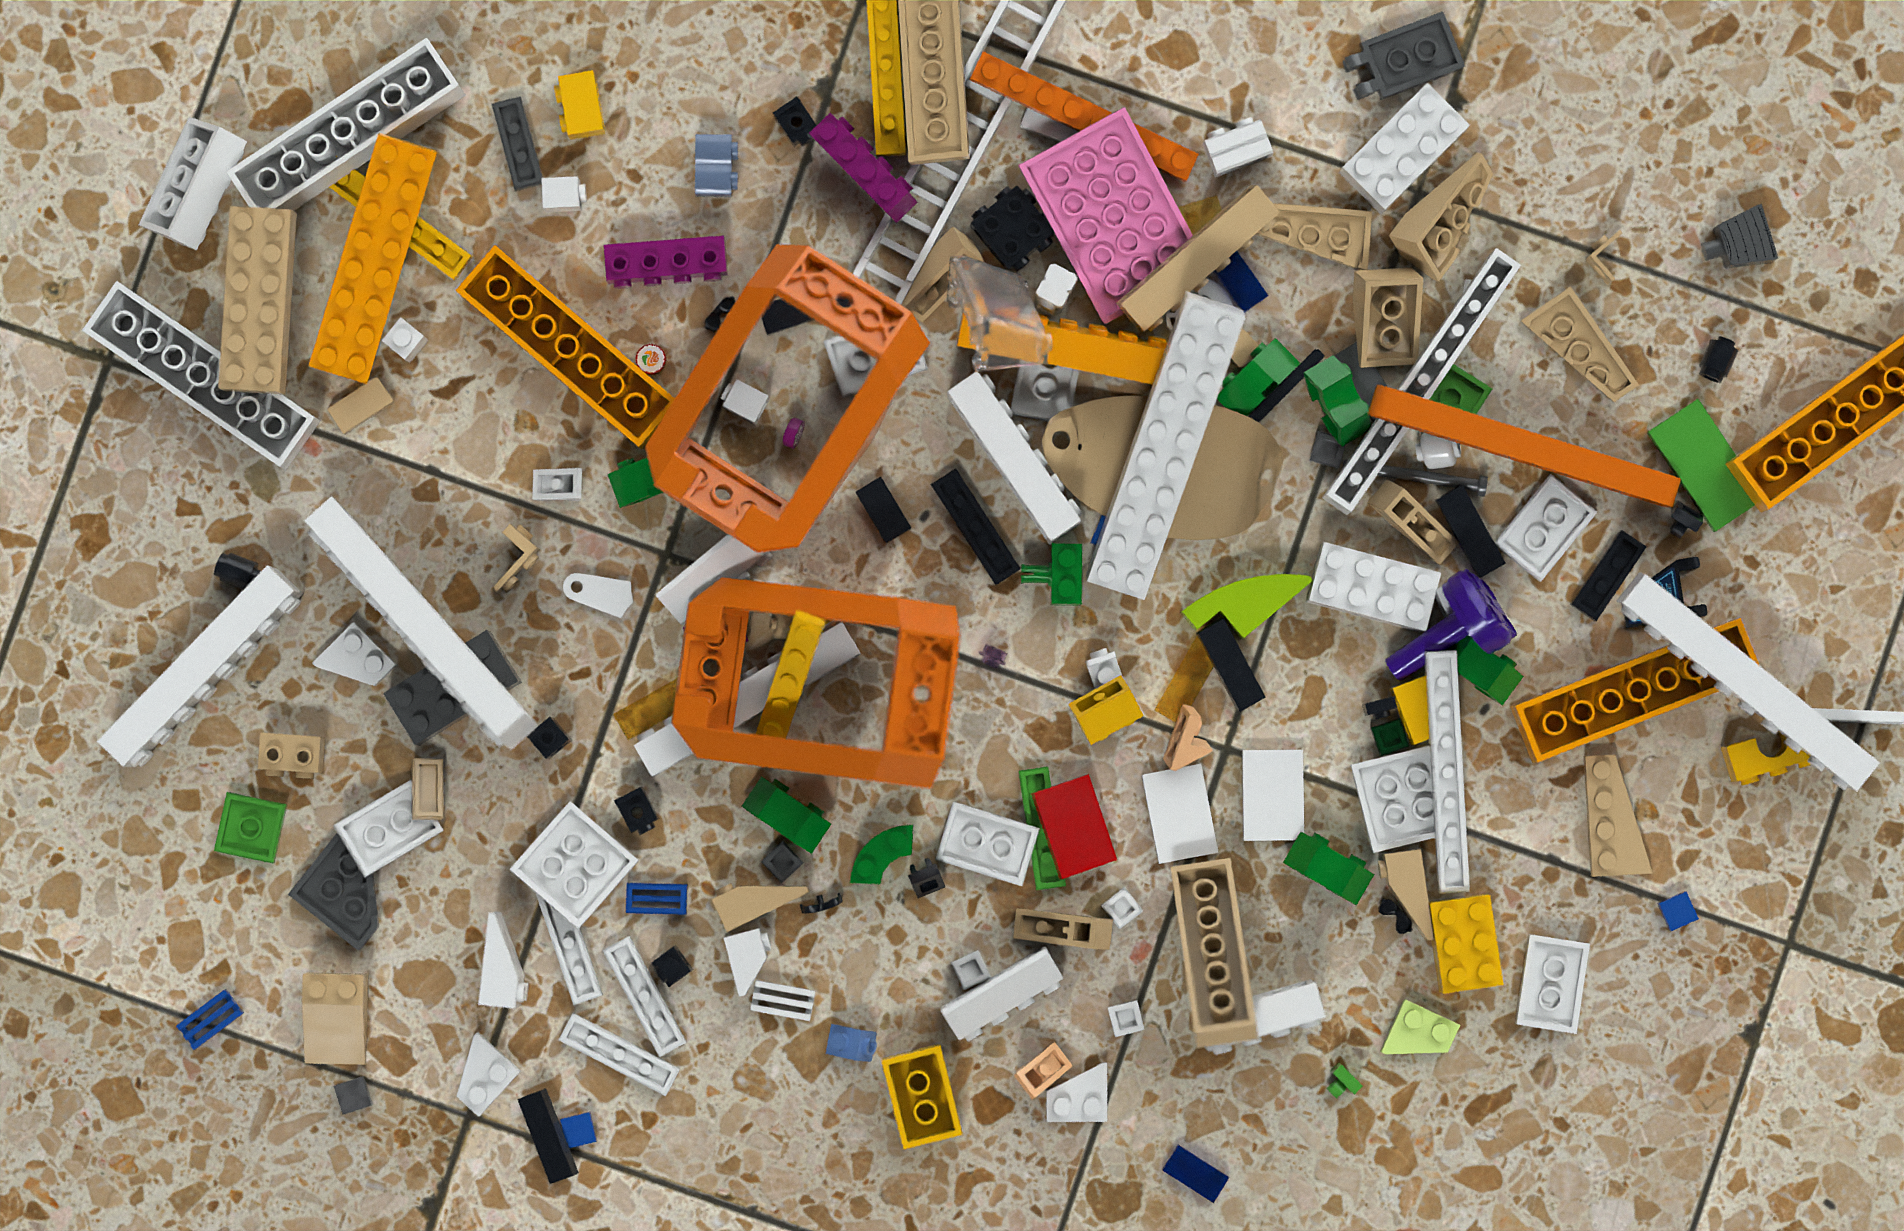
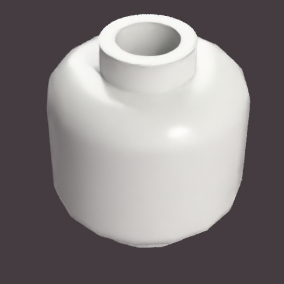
M1427 433L1421 435V443L1415 444L1418 461H1424L1426 467L1430 470L1453 466L1457 458L1461 457V446L1459 443Z

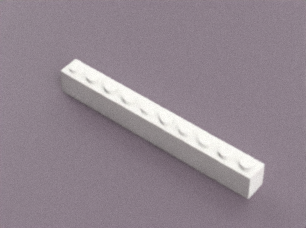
M1497 248L1489 254L1397 390L1430 399L1521 265ZM1377 418L1322 498L1344 514L1348 515L1351 513L1409 428Z
M1639 572L1616 600L1623 606L1620 611L1634 622L1637 618L1647 625L1644 628L1645 632L1657 641L1662 637L1670 644L1667 649L1681 660L1684 656L1693 662L1691 668L1703 678H1706L1707 675L1712 677L1716 681L1714 687L1727 697L1733 694L1740 700L1737 705L1751 716L1754 713L1758 714L1763 718V721L1760 723L1773 734L1779 731L1787 738L1784 743L1797 753L1801 750L1810 756L1807 761L1820 772L1824 769L1829 771L1833 775L1830 780L1844 791L1847 788L1858 791L1880 764L1874 757L1646 574Z

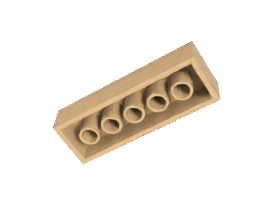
M230 206L218 389L233 392L286 394L297 213L291 209Z
M1231 858L1170 867L1197 1048L1258 1039Z

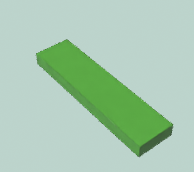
M1041 767L1018 771L1026 824L1040 828L1031 857L1036 890L1066 886L1065 879H1059L1031 793L1051 787L1049 768Z

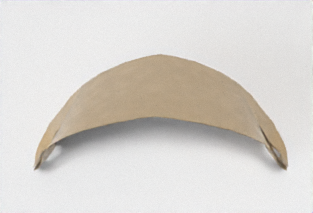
M1117 396L1089 401L1059 412L1049 420L1042 438L1044 458L1053 473L1057 475L1064 486L1076 498L1104 516H1107L1149 396ZM1214 405L1167 538L1185 540L1221 539L1237 535L1252 526L1261 510L1273 496L1283 466L1281 447L1268 429L1248 416ZM1062 431L1069 436L1070 443L1066 449L1061 450L1053 445L1052 437L1054 433ZM1079 444L1082 445L1081 450L1078 449ZM1267 469H1271L1272 479L1270 483L1266 486H1261L1263 473Z

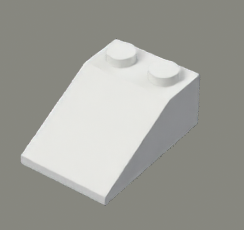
M495 911L488 913L478 1005L515 1009L521 1006L522 1002L527 1001L529 983L524 982L525 975L502 912Z

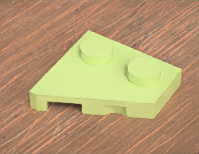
M1404 999L1380 1052L1384 1054L1448 1053L1460 1024Z

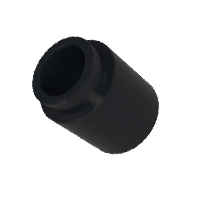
M1719 336L1717 340L1711 339L1699 367L1701 370L1699 375L1716 383H1721L1723 378H1727L1738 354V350L1734 347L1735 342Z
M222 553L216 563L214 576L220 577V581L244 590L259 575L261 570H258L257 562L233 553L229 555Z

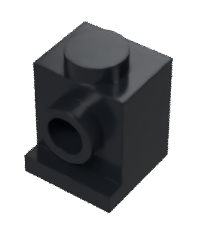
M798 96L773 112L775 121L793 147L799 143L803 147L814 140L809 133L817 125ZM794 118H800L803 121L800 127L796 128L791 125Z
M639 787L614 800L631 833L638 831L639 835H642L655 828L653 822L659 820V817L643 787ZM635 807H640L643 810L642 817L638 819L632 815V810Z
M676 945L652 962L654 971L668 987L694 970Z

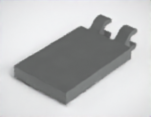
M1443 11L1363 41L1359 44L1361 52L1350 55L1342 61L1346 73L1367 64L1372 80L1358 84L1353 89L1357 100L1366 98L1378 92L1380 99L1383 100L1465 67Z

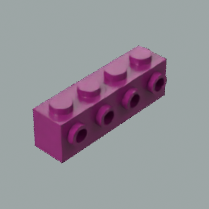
M829 113L809 134L897 223L918 203L909 193L913 187L902 176L896 179L890 173L894 168L882 156L876 159L870 153L874 148L862 136L857 140L851 134L854 128L843 116L837 120Z
M724 235L604 245L606 281L608 284H614L616 289L630 288L633 282H644V286L662 285V280L672 279L674 284H686L692 282L691 278L703 277L705 282L720 281L722 280L721 276L728 275Z

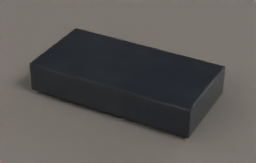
M882 477L877 478L855 492L886 544L912 529Z

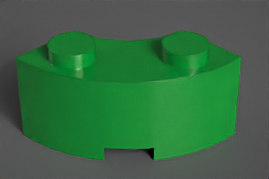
M1276 338L1267 346L1262 342L1250 354L1254 359L1237 375L1231 372L1223 380L1221 385L1223 389L1218 393L1217 400L1225 408L1248 416L1301 364Z
M1332 355L1304 372L1312 402L1318 400L1325 416L1321 417V420L1341 447L1368 432L1371 427L1370 415H1368L1370 407L1357 393L1352 380V371L1346 363H1341Z
M634 458L627 459L617 464L618 470L607 474L620 508L641 503L664 493L654 486L647 458L635 462Z
M1467 635L1447 649L1456 650L1458 677L1461 675L1474 684L1475 689L1502 706L1524 677L1515 669L1516 662L1504 654L1498 657L1494 653H1486L1470 635Z
M761 776L741 807L812 854L832 825L822 817L825 812L811 802L808 806H805L787 794L790 788L776 778L771 783Z
M913 825L896 826L872 838L862 848L854 862L850 883L881 884L883 872L891 862L899 857L912 855Z
M1300 832L1283 863L1357 906L1375 875L1365 869L1367 862L1353 854L1350 855L1349 859L1328 847L1329 840L1315 832L1312 837Z

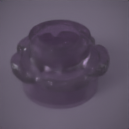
M985 644L983 651L979 650V654L983 656L981 662L998 669L999 664H1006L1005 658L1008 653L989 644Z

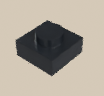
M1392 696L1362 704L1365 716L1373 715V719L1376 720L1391 716L1390 710L1397 708L1395 697Z

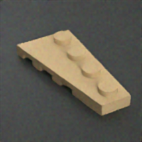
M1273 203L1280 211L1274 217L1276 223L1264 233L1260 230L1255 234L1358 270H1368L1372 211Z
M1616 755L1583 756L1591 877L1653 874Z

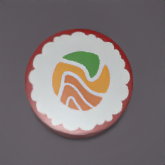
M647 344L638 350L636 364L647 375H655L664 369L666 355L659 346Z

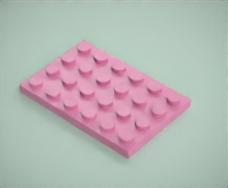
M1125 107L1018 165L1104 325L1124 314L1116 303L1193 236Z

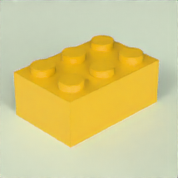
M1490 894L1429 902L1434 940H1431L1439 992L1445 994L1504 985Z
M941 1044L881 1059L903 1150L963 1135Z

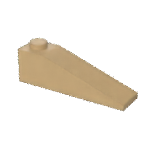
M1475 154L1406 212L1389 235L1400 255L1435 281L1439 282L1455 261L1459 253V249L1456 246L1461 234H1467L1471 224L1467 221L1473 207L1480 205L1493 176V172L1483 154Z

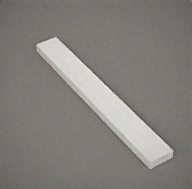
M1456 650L1424 652L1438 893L1470 892Z

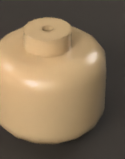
M775 614V618L771 617L769 628L773 629V636L776 639L787 640L794 616Z

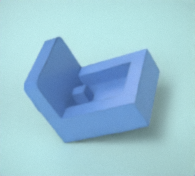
M831 1024L826 1054L855 1061L871 1062L877 1047V1033Z

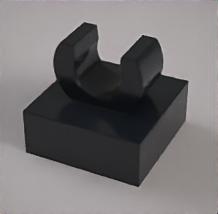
M1679 500L1671 509V517L1675 519V522L1670 528V533L1680 539L1687 528L1697 532L1703 524V516Z
M929 858L924 859L927 867L919 871L916 870L914 864L910 865L911 874L908 877L917 898L945 888L937 865H933Z

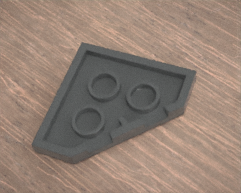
M336 833L288 895L360 951L379 928L374 874L372 873L364 878L340 836Z

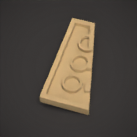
M1571 286L1521 320L1525 326L1613 402L1639 386Z

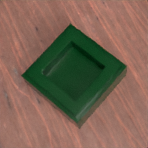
M1400 718L1370 728L1380 756L1409 747Z

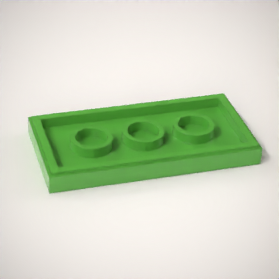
M1696 399L1647 432L1675 476L1681 479V485L1713 532H1716L1755 506L1725 465L1736 457V454L1699 399Z

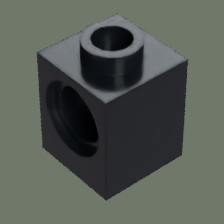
M548 717L527 736L545 759H551L572 741L554 717Z

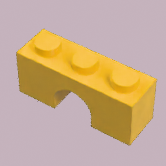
M1780 732L1781 748L1773 757H1767L1761 753L1755 738L1721 747L1731 782L1740 781L1742 786L1759 781L1758 775L1769 772L1770 777L1787 773V766L1798 763L1799 768L1810 766L1811 764L1807 761L1810 756L1802 750L1797 753L1784 743L1787 738Z

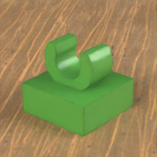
M1338 1063L1330 1071L1337 1079L1326 1089L1334 1097L1338 1098L1346 1088L1355 1095L1363 1086L1342 1064Z

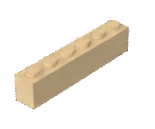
M1250 185L1116 304L1139 331L1144 332L1147 329L1150 332L1153 331L1164 321L1162 316L1168 310L1174 312L1180 308L1186 291L1190 292L1193 289L1197 292L1209 281L1206 277L1214 270L1217 272L1223 270L1231 262L1229 257L1237 250L1243 252L1254 242L1252 237L1261 230L1264 233L1276 223L1274 217L1280 211L1258 185Z

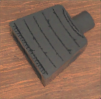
M1762 204L1756 205L1713 228L1715 240L1701 244L1704 259L1708 261L1721 257L1725 269L1769 264L1779 258Z

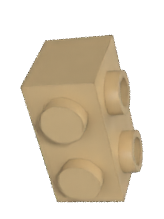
M260 733L257 769H266V776L284 777V771H296V778L314 779V773H323L325 737Z

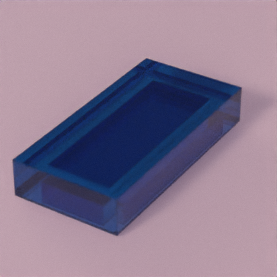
M1236 251L1229 257L1231 262L1220 272L1214 270V273L1237 306L1246 313L1269 295L1238 251Z
M1177 1144L1162 1168V1171L1212 1203L1215 1202L1230 1178L1179 1144Z

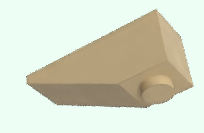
M952 226L931 248L901 304L911 311L916 319L923 323L984 261L974 241Z
M1386 480L1368 501L1388 523L1438 565H1441L1458 545V541L1404 488L1389 480Z
M1421 849L1382 854V860L1378 861L1380 879L1385 878L1386 885L1425 940H1434Z
M732 883L716 890L717 897L711 900L726 931L729 932L810 892L808 886L740 885L733 888Z
M1016 908L1013 938L1110 950L1113 920Z

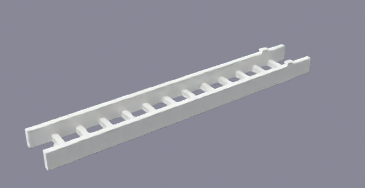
M1000 0L964 67L965 86L998 103L1000 106L991 123H988L967 112V121L986 132L976 150L969 146L970 157L972 158L962 176L938 163L911 165L904 179L913 187L910 192L943 209L934 228L907 214L900 219L904 223L929 235L920 254L884 236L893 220L885 213L853 272L855 276L861 279L864 271L868 270L898 286L901 289L894 301L900 305L902 304L1012 103V100L969 80L981 52L985 50L994 34L1028 52L1020 69L1029 72L1067 0H1057L1047 19L1012 0ZM1007 8L1043 26L1033 45L998 27ZM922 165L958 183L948 202L912 184ZM880 243L915 262L905 281L870 263Z

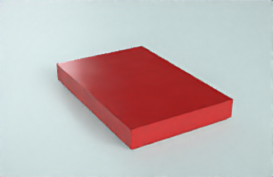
M1089 774L1031 793L1059 879H1065L1117 860Z

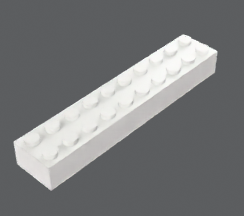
M1187 291L1185 292L1086 572L1088 582L1145 600L1246 318L1244 310Z
M332 496L304 520L311 528L307 532L310 537L324 549L327 556L346 574L345 576L365 595L366 600L379 611L391 628L403 638L406 645L423 660V664L442 682L441 684L446 690L462 703L463 709L479 725L484 722L480 728L499 747L505 744L512 750L539 726L353 517Z

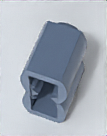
M695 134L696 197H732V190H738V172H732V160H738V142H732V135Z

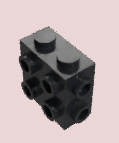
M1016 185L1012 190L1007 186L995 196L997 202L989 208L986 205L979 208L971 216L974 220L970 223L972 230L1008 273L1012 269L1018 272L1031 261L1028 257L1036 250L1042 253L1054 243L1051 238L1055 235L1044 213H1040L1034 206L1037 201L1028 189L1021 190Z

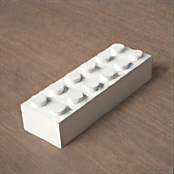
M976 371L948 390L947 398L1050 545L1080 524L1079 516H1081L1082 512L1072 498L1067 501L1062 494L1065 487L1055 473L1051 476L1045 469L1047 461L1037 448L1034 451L1028 444L1030 436L1021 424L1015 426L1011 420L1013 412L1004 399L997 400L993 394L996 392V388L987 374L981 377L979 372Z

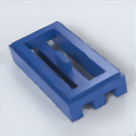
M627 883L626 913L687 915L688 884ZM633 889L681 890L680 896L633 895ZM632 901L680 902V908L632 907Z
M224 989L176 1025V1027L183 1033L186 1041H189L192 1049L196 1050L244 1014V1012L227 989ZM222 999H226V1004L189 1031L186 1026ZM232 1007L234 1010L233 1014L198 1040L195 1039V1034Z

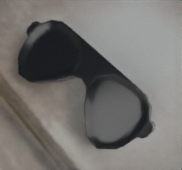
M733 296L725 297L705 319L706 330L718 331L721 326L720 314L729 313L736 302Z
M838 893V897L824 903L823 896L819 895L816 896L818 905L803 906V904H800L802 914L816 913L833 908L842 903L843 900L841 894Z
M1383 898L1378 907V912L1381 915H1396L1395 930L1397 933L1405 934L1412 932L1411 920L1393 900Z

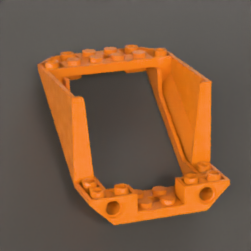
M776 244L743 289L646 444L645 451L654 486L757 553L799 547L873 441L898 389L930 344L913 313L808 245ZM777 296L878 360L789 502L689 438L704 408L757 323ZM836 299H847L850 302L851 307H840L837 304ZM719 489L727 491L730 499H719L715 495V491Z
M721 577L688 602L671 724L696 758L932 789L945 756L961 637L956 606L890 596ZM799 610L824 620L898 629L882 751L733 732L749 611L795 616L796 611ZM710 658L715 660L718 665V670L713 676H707L703 671L704 662ZM921 684L928 690V697L922 703L918 702L914 697L915 688Z

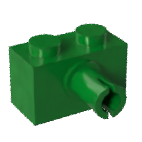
M1052 543L1051 562H1048V565L1021 564V573L1034 574L1021 575V584L1048 583V586H1051L1050 606H1081L1082 544Z

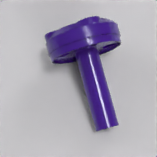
M1465 569L1458 571L1448 578L1447 582L1442 584L1444 596L1453 613L1385 659L1388 668L1399 681L1404 680L1425 665L1424 652L1445 651L1467 635H1470L1488 654L1499 651L1511 643V639L1517 636V632L1485 581L1480 580L1475 574Z

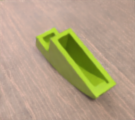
M1274 574L1236 581L1199 598L1180 613L1196 631L1219 612L1242 640L1309 585L1313 579L1307 575Z

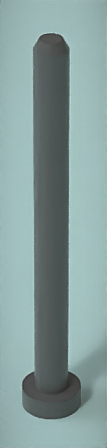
M1348 459L1343 461V467L1348 461ZM1384 465L1377 474V476L1453 488L1463 485L1465 490L1477 491V496L1485 497L1488 476L1480 475L1479 479L1389 465Z

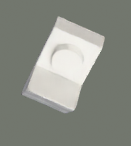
M582 468L533 470L532 500H581Z

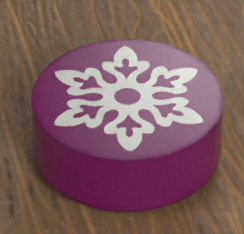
M795 417L789 421L783 435L782 443L784 446L792 449L796 448L802 436L805 421Z

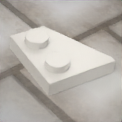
M354 622L312 662L315 667L372 686H377L397 666Z
M477 1032L472 1040L456 1097L479 1117L521 1071Z
M1107 1062L1100 1063L1090 1070L1047 1090L1046 1121L1107 1122Z

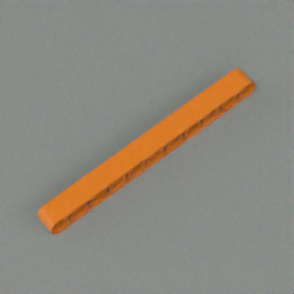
M1376 385L1368 415L1667 508H1673L1681 482L1680 478L1382 385Z

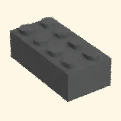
M485 630L465 643L507 691L522 683L491 631ZM427 667L383 693L414 745L419 746L469 715L461 706L462 703L446 690L441 684L442 682Z

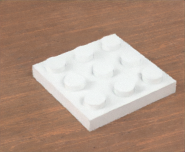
M1430 745L1350 765L1372 853L1435 838Z
M570 801L510 868V871L579 930L636 865L638 859Z

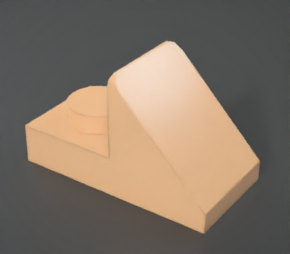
M1182 704L1163 757L1169 769L1174 771L1198 760L1213 750L1206 740L1194 737L1201 730V716L1194 707Z
M1053 1042L1031 1061L1017 1069L1014 1076L1033 1100L1073 1065L1058 1045Z

